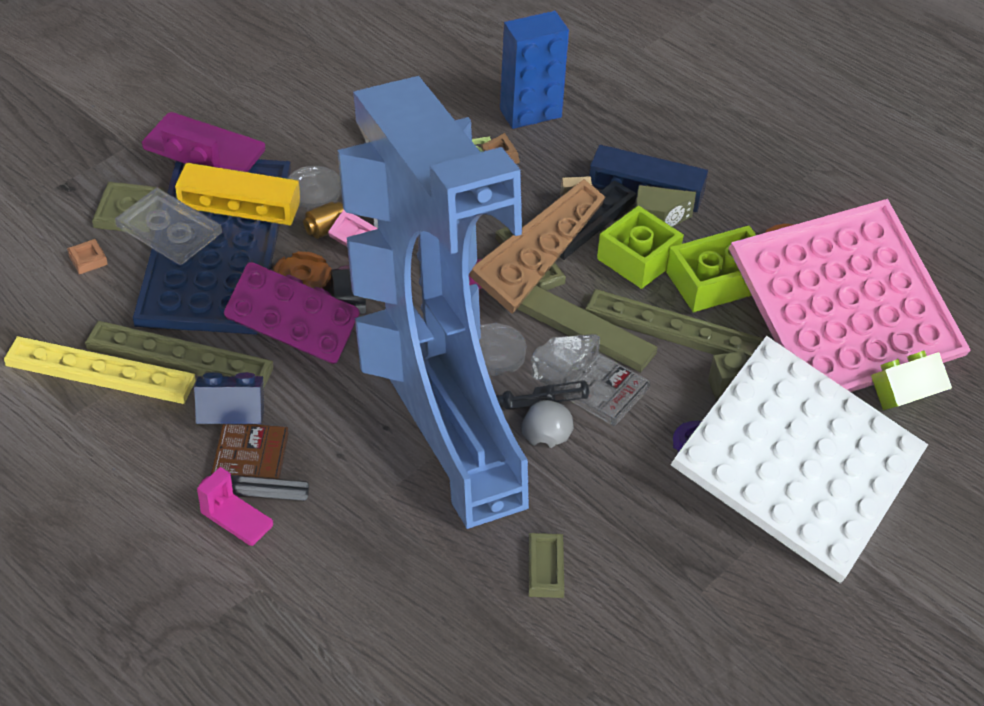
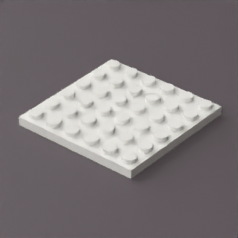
M766 336L674 458L671 466L841 584L928 444Z

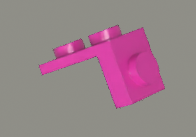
M222 467L201 481L197 488L201 513L248 545L253 546L273 527V520L233 494L231 473Z

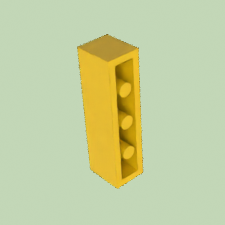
M192 163L185 164L175 185L178 207L290 226L300 204L298 180Z

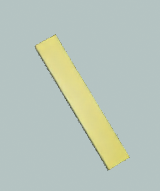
M19 336L16 337L4 357L5 365L8 367L185 404L196 381L194 373Z

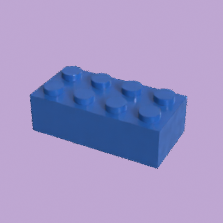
M556 11L504 22L500 110L512 129L562 117L569 29Z

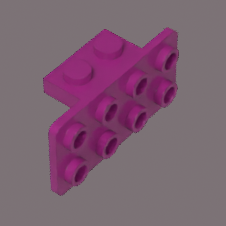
M174 112L167 113L142 141V148L144 150L185 164L192 163L248 172L266 150L265 143Z
M251 262L246 265L224 310V315L233 322L330 364H335L345 348L355 326V318L359 317L360 312L357 307L332 297L328 291L322 288L314 287L313 289L304 285L300 279L294 276H283Z

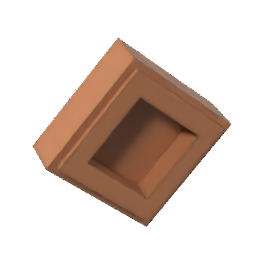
M96 239L67 248L68 255L79 275L108 265L107 258Z

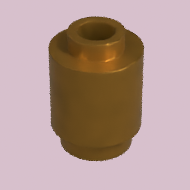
M329 202L307 211L305 219H303L306 232L309 235H313L316 239L328 235V231L344 210L343 204L341 202Z

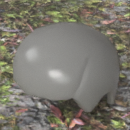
M549 400L539 401L529 408L521 424L522 435L533 446L541 442L548 444L549 448H553L555 445L568 440L574 429L573 417L568 408L560 403Z

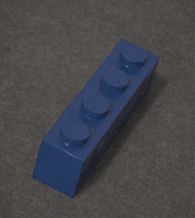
M599 144L590 165L589 177H591L592 186L596 189L603 190L615 180L637 193V196L639 185L696 192L693 212H698L705 192L708 170Z

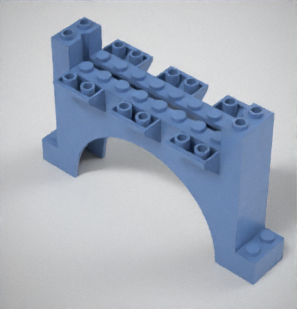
M419 76L353 91L356 122L370 142L337 150L343 209L346 213L378 219V229L346 237L352 293L354 296L385 302L386 308L382 311L355 318L360 369L362 373L390 379L450 478L451 503L467 529L529 509L528 459L518 445L494 392L479 343L481 338L479 287L477 284L469 285V273L477 262L476 221L483 214L491 215L500 220L514 236L522 234L520 169L502 147L480 152L472 142L471 120L469 117L454 120ZM417 237L419 248L417 258L420 262L421 276L419 285L422 290L421 311L423 312L424 321L413 305L411 291V260Z

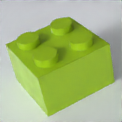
M638 205L600 233L597 259L643 289L667 270L670 247L682 244L684 234Z

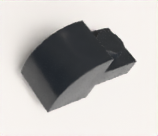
M349 265L332 269L334 298L357 307L360 314H366V298L354 296L352 293Z

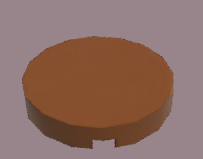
M312 252L292 253V257L287 259L284 256L273 267L274 272L283 276H294L300 279L304 285L313 289L314 287H319L327 291L331 286V267L326 263V259Z

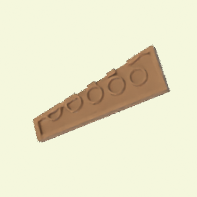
M583 179L522 228L521 235H512L478 262L470 271L469 276L513 314L599 209L605 196Z

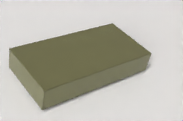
M529 533V597L564 598L563 534Z

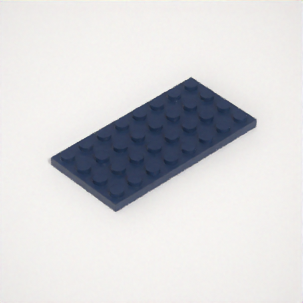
M258 159L248 173L289 179L291 164L290 161ZM176 161L133 315L134 327L257 335V331L227 319L224 315V310L248 263L252 262L269 270L271 269L280 224L178 207L175 185L185 163Z

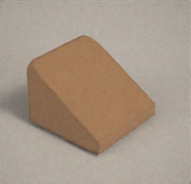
M505 133L480 145L483 151L502 147L515 164L520 163L518 152Z

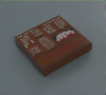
M223 424L211 475L218 468L222 467L231 475L280 479L289 435L288 427L256 424Z

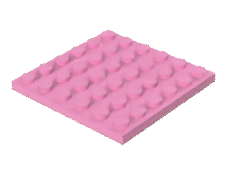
M888 199L732 242L729 247L775 342L849 392L874 385L871 375L881 372L880 365L899 359L900 365L908 363L907 356L924 350L927 356L939 352L944 363L966 356L971 351Z

